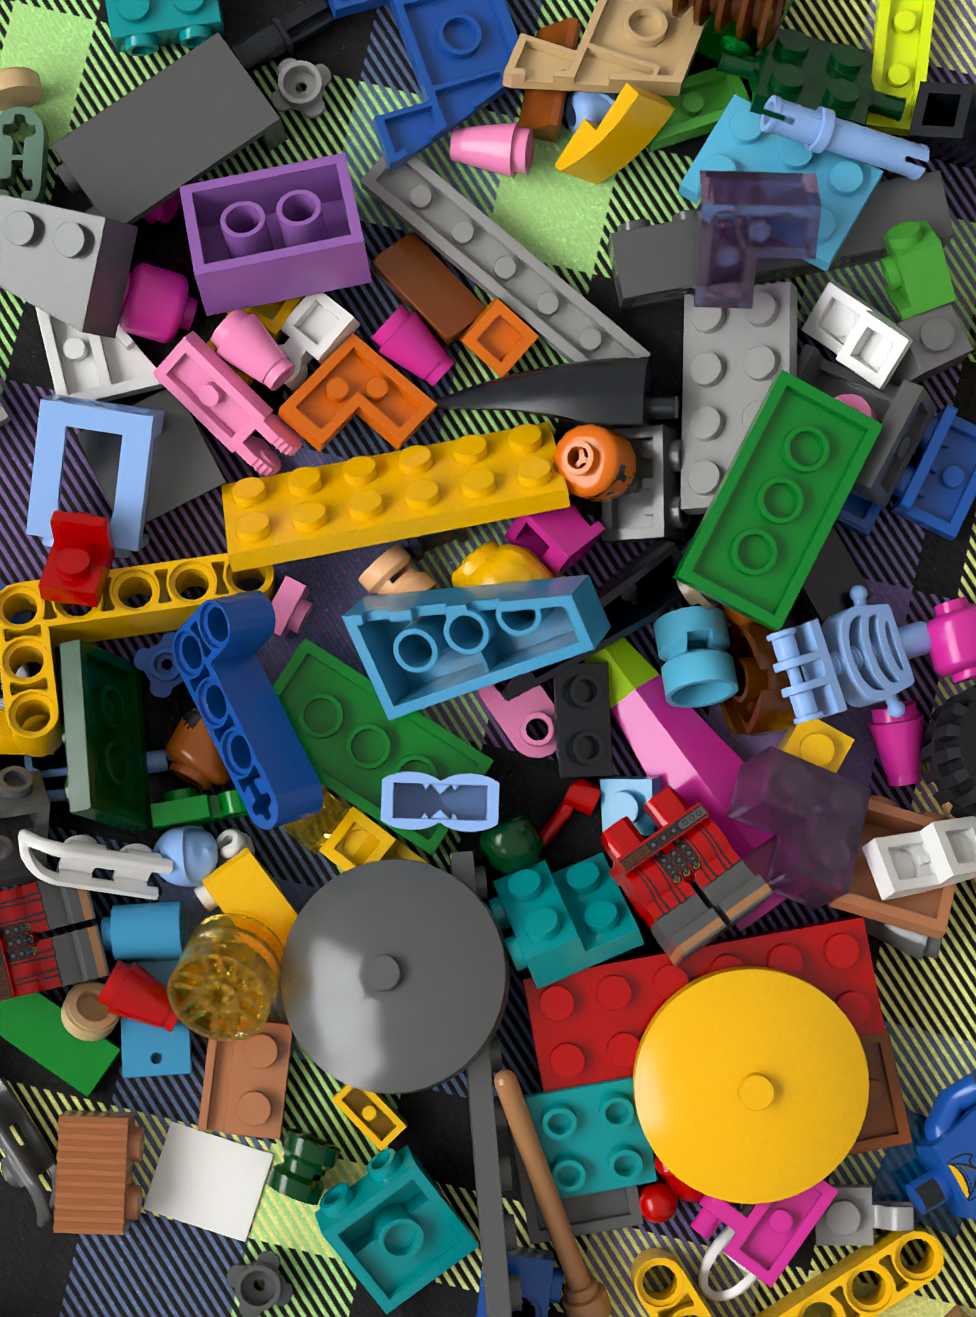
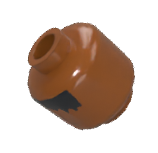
M197 708L188 709L165 747V754L172 762L169 771L181 780L204 791H208L211 785H226L231 780V777Z

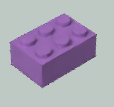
M345 153L179 186L194 275L207 316L372 282Z

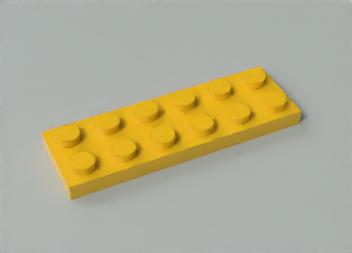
M550 422L534 425L522 424L513 429L482 435H466L456 440L425 446L414 445L399 451L374 456H357L348 461L317 467H300L291 472L275 474L271 477H248L238 482L221 485L227 550L232 572L570 507L565 477L557 473L553 467L556 444Z

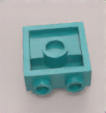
M105 0L110 36L117 53L126 52L131 56H146L157 52L159 46L181 43L183 47L196 48L216 33H219L221 37L226 36L220 0Z
M603 852L552 874L546 861L542 860L535 863L529 869H523L493 881L498 896L488 900L490 907L499 923L501 931L512 928L515 934L504 941L517 972L528 967L537 989L644 944L640 930L619 886L609 874L611 869Z
M408 1145L397 1153L394 1149L388 1148L376 1154L367 1165V1175L350 1187L347 1183H339L330 1188L320 1200L321 1208L315 1212L323 1237L386 1314L480 1246L473 1232L444 1197L438 1183Z

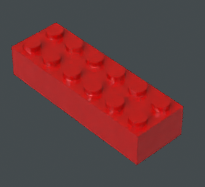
M850 915L713 940L676 968L664 950H657L608 959L537 989L531 974L522 975L543 1092L633 1076L636 1053L641 1038L648 1024L666 1000L691 981L708 973L731 967H768L793 974L806 980L828 996L846 1015L858 1037L886 1032L864 917Z

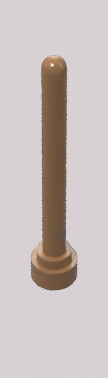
M501 1070L494 1077V1085L567 1282L563 1288L565 1294L561 1300L567 1317H608L612 1311V1305L603 1283L597 1282L595 1276L588 1275L518 1079L511 1070Z

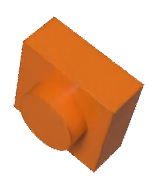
M495 297L462 334L459 340L497 375L504 377L536 341L539 335Z

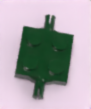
M778 28L772 42L765 50L760 49L755 57L723 47L717 66V72L721 71L748 79L753 93L750 112L764 114L779 120H784L785 116L764 109L766 102L772 95L779 96L781 99L812 110H816L819 106L834 110L837 118L848 120L861 126H865L868 112L895 119L899 122L906 105L905 97L901 98L875 90L871 80L873 54L860 51L848 44L838 45L806 36L804 33L794 29L784 30Z

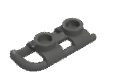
M3 1076L0 1078V1148L6 1157L1 1161V1171L6 1181L17 1188L26 1187L36 1208V1224L38 1227H44L54 1218L57 1159ZM16 1122L28 1139V1142L22 1146L19 1145L9 1129ZM46 1170H48L52 1181V1194L49 1202L44 1186L38 1178Z

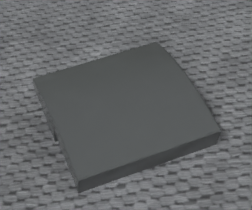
M167 388L132 405L165 411L162 433L154 439L145 524L227 483L192 413ZM85 429L76 435L114 511L122 435Z

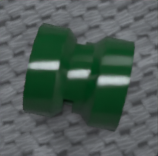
M289 1128L282 1144L285 1152L283 1156L284 1162L272 1167L266 1184L275 1191L294 1200L310 1205H318L325 1190L321 1176H324L327 1170L335 1166L341 1150L332 1143L315 1135Z

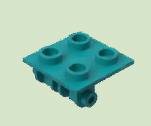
M633 1076L525 1095L529 1113L561 1199L657 1181L652 1148L642 1130L636 1112L633 1096Z

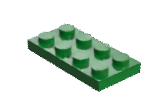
M784 370L779 371L771 383L673 578L774 632L780 631L884 424Z
M307 638L303 639L273 685L320 783L433 856L450 828L439 823L426 829L406 830L395 828L382 822V779L400 772H420L431 775L440 781L458 774H479L485 776L494 760L419 711L388 720L371 680Z

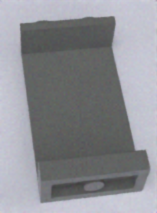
M216 33L52 144V147L63 162L54 170L73 197L82 191L93 206L86 210L85 213L132 225L180 192L179 186L194 183L258 138H261L269 151L288 140L281 118L221 35Z

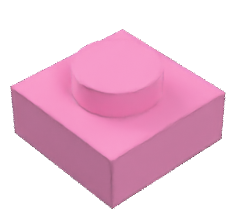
M287 575L272 601L276 620L272 635L284 641L290 630L297 634L300 632L313 607V603L306 600L310 593L308 587Z

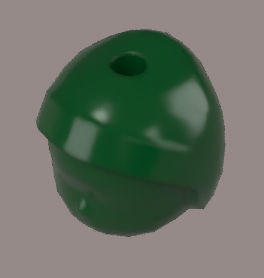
M525 813L507 814L498 818V825L483 830L480 838L481 850L486 861L496 872L505 876L531 868L539 860L543 852V838L533 827L529 816Z

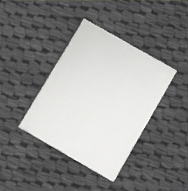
M171 1121L143 1209L245 1242L274 1154Z

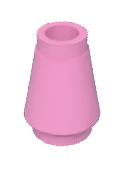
M519 122L454 128L450 142L451 161L462 162L466 165L514 178L516 173L528 174L533 158V130L521 128Z
M242 309L233 311L218 325L211 337V342L218 348L217 355L263 385L265 384L271 391L281 387L295 369V366L288 360V357L256 314L248 315Z

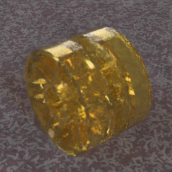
M224 913L203 920L191 933L168 981V1000L175 1015L193 1032L212 1040L225 1042L239 1041L256 1034L266 1023L281 988L282 955L284 951L282 941L268 926L246 915Z

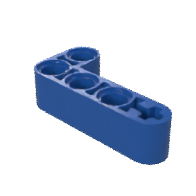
M251 590L203 602L176 632L173 638L172 651L176 666L249 816L258 827L269 830L318 814L323 804V790L314 768L256 654L272 636L276 620L275 611L267 595L259 590Z

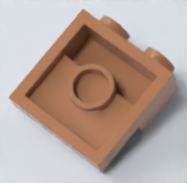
M858 795L846 813L835 862H838L829 907L940 940L947 930L956 884L882 901L862 847L874 838L918 832L932 822L948 820L949 818L935 812L916 813L897 807L894 801L882 796L862 797Z

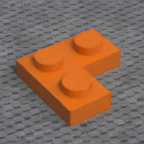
M352 333L279 408L278 417L319 452L355 415H358L399 450L434 413L437 404L357 335Z

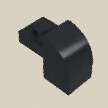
M921 81L908 134L915 143L927 145L930 151L929 155L938 160L961 167L976 169V86L974 84Z

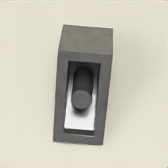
M951 303L896 324L913 342L888 383L900 387L903 380L917 384L959 364L974 350ZM837 361L839 365L846 367L845 365Z

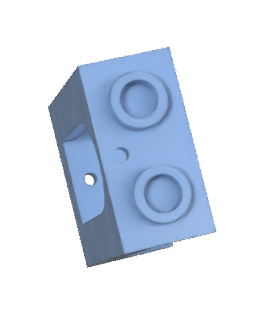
M57 394L40 399L26 534L43 537L42 544L52 547L54 538L50 520L54 511H61L60 495L68 427L122 435L114 512L109 522L115 548L114 557H131L132 551H139L149 543L150 535L143 534L154 439L162 433L165 411Z

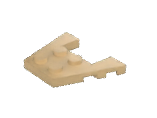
M598 0L577 50L520 33L504 70L503 86L520 89L620 93L625 84L630 83L656 95L679 96L710 17L702 26L695 25L693 21V6L688 9L681 19L673 17L672 0Z

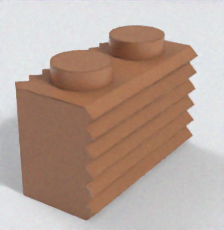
M67 1110L59 1115L53 1231L54 1233L124 1235L130 1228V1220H139L141 1214L142 1187L141 1185H132L133 1162H142L144 1128L135 1127L134 1112Z

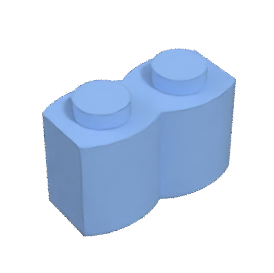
M400 772L382 779L381 821L392 827L419 830L441 823L454 830L475 832L498 825L499 782L487 776L458 774L440 781L431 775L420 772Z

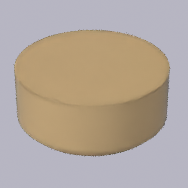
M10 67L0 70V111L16 106L29 108L42 100L43 90L40 76L36 71L26 67Z
M97 981L81 982L68 992L61 1008L62 1023L71 1035L80 1040L98 1041L104 1039L114 1030L120 1016L107 1013L109 1007L97 1001L105 986L104 983Z

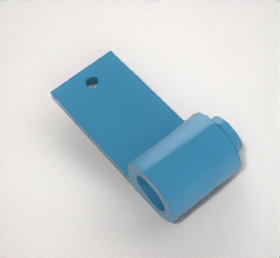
M183 901L113 905L111 916L102 917L101 940L104 951H112L116 962L121 960L132 966L135 961L177 994V997L187 1001L171 1033L163 1028L159 1029L120 1017L122 1078L192 1074L187 926Z

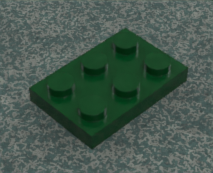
M81 639L61 643V665L58 669V682L63 692L64 721L61 726V735L67 754L68 777L65 780V794L70 804V813L132 833L151 829L141 672L135 667L133 662Z

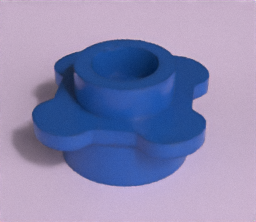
M173 631L165 633L158 644L149 649L140 648L134 655L135 667L145 672L151 682V693L159 698L169 697L172 694L173 688L184 683L173 658L172 644L176 634ZM166 659L172 661V668L169 670H164L162 667V663Z

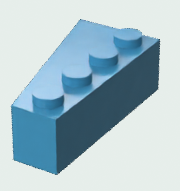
M589 575L364 596L342 616L388 720L594 650L611 628Z

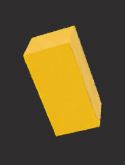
M345 1084L332 1098V1101L381 1152L407 1127L408 1122L380 1093L368 1092Z

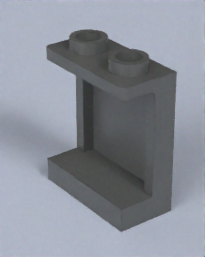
M806 344L797 358V378L834 398L843 394L861 396L876 412L879 422L884 424L850 493L886 507L937 407L923 386L903 380L900 387L887 383L884 389H879L851 369L824 359L817 348Z

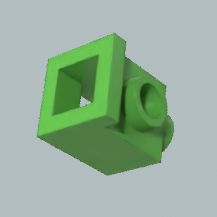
M926 219L919 222L908 221L899 223L882 235L888 256L880 259L881 269L888 285L885 288L888 298L902 320L957 300L941 241Z

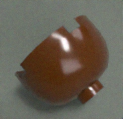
M757 622L741 625L742 629L738 625H732L728 627L730 647L726 652L733 656L738 692L733 697L720 702L724 720L730 730L737 735L763 736L790 727L794 724L793 720L796 719L790 698H783L781 689L791 686L786 670L775 673L773 664L778 663L772 642H768L766 638L767 635L776 632ZM799 666L803 682H805L801 666Z

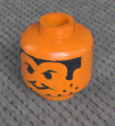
M594 424L580 425L566 432L558 442L553 456V467L557 473L565 477L570 494L595 502L611 501L624 494L632 484L636 473V455L630 442L620 433Z

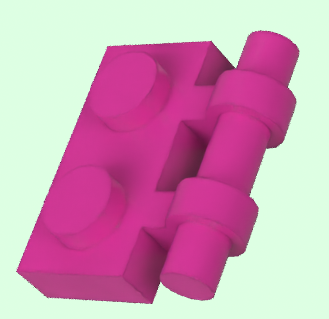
M822 1180L812 1188L790 1198L770 1203L755 1204L747 1217L732 1207L734 1205L733 1202L704 1195L698 1203L703 1208L695 1217L690 1227L709 1240L721 1222L725 1223L735 1231V1234L727 1243L723 1252L769 1287H772L839 1191Z

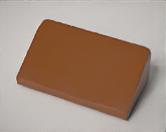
M570 17L541 28L537 32L536 38L577 50L581 23H578L579 19ZM525 89L519 118L521 128L532 129L534 139L556 142V139L559 140L568 91Z
M413 231L371 261L372 270L412 312L416 311L429 330L448 349L459 340L462 334L486 308Z

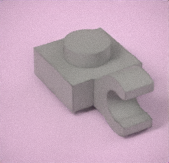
M830 1184L839 1192L815 1225L816 1246H874V1228L891 1231L914 1230V1205L911 1201H873L872 1184Z

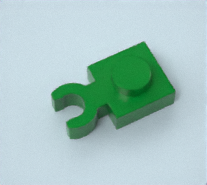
M197 788L177 789L163 794L165 802L150 804L153 827L162 833L178 826H201L217 823V820L249 816L237 790L211 796L207 794L198 796Z

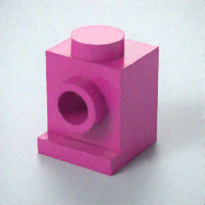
M570 502V507L516 517L505 537L512 545H519L531 550L553 574V577L559 578L588 554L606 528L599 521L590 526L581 517L578 509Z

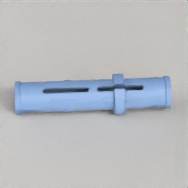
M772 95L764 106V109L784 115L785 119L779 120L762 114L760 119L761 131L803 142L804 148L808 151L820 154L827 150L906 176L911 180H918L926 169L925 167L905 161L906 156L928 162L930 151L929 147L925 144H918L837 118L834 110L822 106L812 110L781 99V97Z

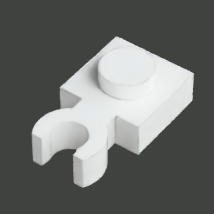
M324 292L305 296L287 317L281 328L289 339L285 344H280L279 347L295 366L292 375L284 383L292 391L304 383L308 374L307 365L313 358L323 364L361 325L350 313Z

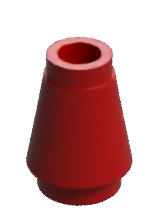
M118 960L97 999L98 1002L109 1007L107 1013L159 1029L163 1028L170 1033L187 1004V1001L177 997V994L135 961L130 966L121 960Z

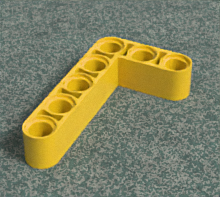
M228 553L110 569L98 608L93 607L92 610L82 616H72L67 613L74 604L41 599L38 587L40 580L18 582L6 586L0 591V673L5 716L16 746L23 753L31 757H44L55 752L63 742L61 726L64 716L58 682L55 647H60L61 643L77 639L90 643L179 630L203 602L209 599L247 592L236 587L239 582L247 578H255L261 581L263 585L257 590L267 595L272 603L276 595L273 566L268 565L232 572ZM192 586H199L207 590L206 594L195 600L180 596L182 591ZM136 594L150 597L148 603L138 608H130L124 605L126 599ZM30 610L36 613L35 617L28 623L14 624L10 622L11 618L20 611ZM37 662L43 665L41 671L35 676L25 678L16 675L18 669L26 663ZM44 715L50 718L48 724L42 730L28 732L22 729L24 722L32 716Z
M914 1223V1230L912 1231L886 1230L874 1238V1246L858 1248L753 1317H803L806 1308L815 1302H825L830 1305L829 1317H876L932 1281L943 1267L944 1251L940 1242L919 1224ZM913 1239L924 1240L926 1252L923 1259L914 1265L902 1264L900 1260L902 1247ZM649 1248L642 1251L634 1259L631 1266V1279L637 1296L650 1317H684L687 1315L713 1317L680 1262L670 1251L663 1248ZM656 1265H664L673 1271L671 1284L661 1291H651L643 1285L645 1273ZM865 1270L877 1272L878 1284L871 1294L856 1296L852 1293V1282L860 1272Z

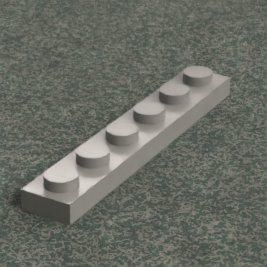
M382 156L360 181L361 187L493 299L496 297L538 334L544 342L569 363L606 358L650 357V352L418 157L414 156L399 168L389 171L384 156Z

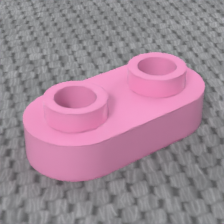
M494 684L478 689L481 700L519 753L526 757L537 759L547 757L556 751L555 707L541 685L528 690L510 701H506ZM533 719L544 721L548 727V734L542 740H533L527 735L526 726Z

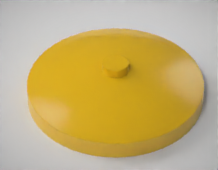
M740 966L717 970L691 981L674 993L660 1007L648 1024L636 1053L633 1069V1096L637 1116L651 1148L661 1162L677 1178L693 1189L719 1200L742 1204H761L784 1200L812 1188L825 1179L844 1160L853 1147L866 1116L869 1099V1074L865 1053L854 1027L841 1009L821 990L804 979L778 969Z

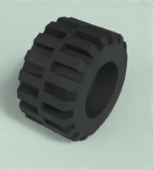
M975 684L947 699L945 704L937 707L931 715L934 721L926 725L923 730L922 737L929 741V744L920 749V761H927L930 770L922 773L926 785L931 782L936 784L939 791L933 797L940 805L950 802L953 807L949 814L955 818L976 817Z

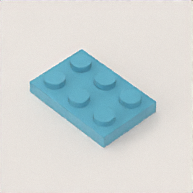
M734 94L680 183L678 194L827 272L878 186L883 171L871 164L827 150L817 154L806 150L803 142L773 133L762 132L760 129L761 114L750 112L751 102Z

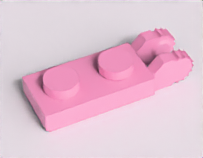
M194 331L186 335L153 372L154 377L231 453L236 451L260 475L262 474L265 477L275 475L281 469L282 461L263 439L252 436L255 430L270 444H273L276 447L275 449H278L280 453L285 455H294L303 445L300 435L279 418L278 415L272 414L274 410Z

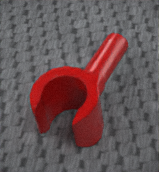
M577 779L570 784L561 805L557 808L558 811L539 832L543 838L544 847L548 845L567 822L573 809L588 816L592 814L601 794L599 786L584 779Z

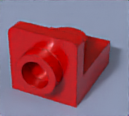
M54 511L50 520L54 542L38 584L41 599L98 608L115 556L109 520L86 512Z

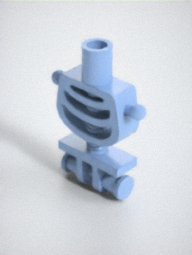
M855 585L849 593L850 598L854 602V607L830 615L823 622L822 629L819 620L815 619L767 635V641L772 642L778 663L773 664L775 673L786 670L791 686L781 689L783 698H790L796 719L793 720L794 724L797 725L848 710L845 701L854 707H864L885 700L888 706V714L894 718L901 717L905 713V705L898 699L896 694L914 683V676L908 660L928 654L930 651L931 640L927 623L918 621L897 627L891 607L888 604L867 605V589L862 585ZM799 666H801L805 682H803Z

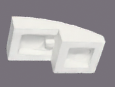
M828 282L801 329L836 353L837 361L879 389L886 387L913 342L896 324L838 282Z
M968 816L935 821L918 832L874 838L864 845L862 849L882 901L918 894L976 878V817Z

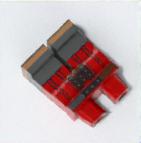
M668 786L647 801L643 807L644 811L659 829L658 831L644 839L628 816L607 828L602 833L600 839L609 857L614 862L609 874L617 885L622 887L625 895L676 968L715 940L720 933L723 934L762 906L774 892L760 874L754 876L731 847L721 829L709 819L710 815L700 801L690 807L671 786Z
M40 880L0 892V1001L110 975L98 925L38 941L36 938L37 933L96 918L89 890L52 885Z

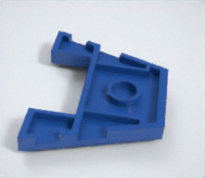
M328 0L334 19L389 5L422 93L424 103L374 117L373 128L389 171L399 168L511 89L503 86V75L519 37L505 0Z

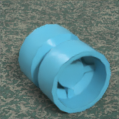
M702 606L680 608L668 612L656 620L653 625L658 656L666 662L661 668L666 702L680 708L710 706L723 702L738 692L733 656L726 652L730 647V638L725 613L721 609L714 607L711 610H707Z

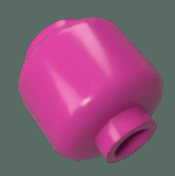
M146 263L137 264L132 272L129 273L119 318L122 330L160 343L171 342L179 328L189 331L195 316L198 299L188 296L189 282L186 276Z
M960 597L935 606L934 610L937 617L927 622V629L931 640V648L928 654L933 669L939 676H951L953 684L976 678V605L969 606L967 598Z

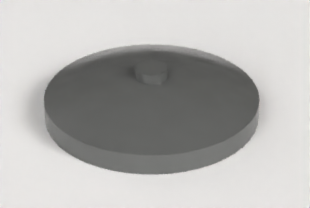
M403 859L373 861L349 869L330 880L310 898L300 911L286 940L281 962L280 987L283 1007L290 1028L300 1046L316 1065L340 1082L354 1088L383 1094H407L434 1088L449 1081L468 1068L483 1053L499 1028L505 1013L510 989V962L504 935L499 923L484 900L466 883L444 870L429 864Z

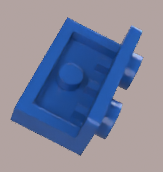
M947 404L938 412L937 416H933L918 444L921 449L913 466L907 465L892 494L897 499L891 512L952 541L956 538L976 496V425L956 416L958 408Z

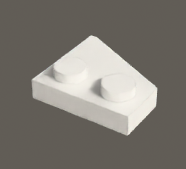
M35 307L57 395L108 402L165 388L154 377L153 372L157 368L131 337L122 330L120 324H118L115 338L87 334Z

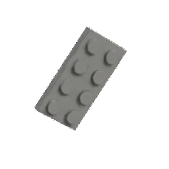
M791 281L684 295L683 440L681 446L680 510L688 515L706 513L776 374L784 370L797 377L798 288Z

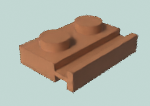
M222 1015L211 1016L198 1131L223 1132L224 1134L281 1139L294 1035L289 1023L225 1017Z

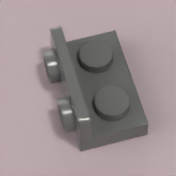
M665 425L611 429L614 432L620 433L630 442L636 455V473L632 484L624 494L611 501L601 502L602 525L606 528L602 533V542L616 544L665 539L675 543H684L686 539L685 528H688L690 525L691 515L680 510L682 432Z

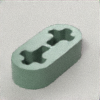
M23 106L11 107L0 115V194L12 197L10 192L5 190L6 186L15 185L17 168H23V178L28 186L32 187V190L22 192L21 199L43 204L47 184L49 136L43 121L31 108ZM26 122L31 132L35 133V136L25 138L23 155H18V146L14 139L9 136V132H17L20 123Z

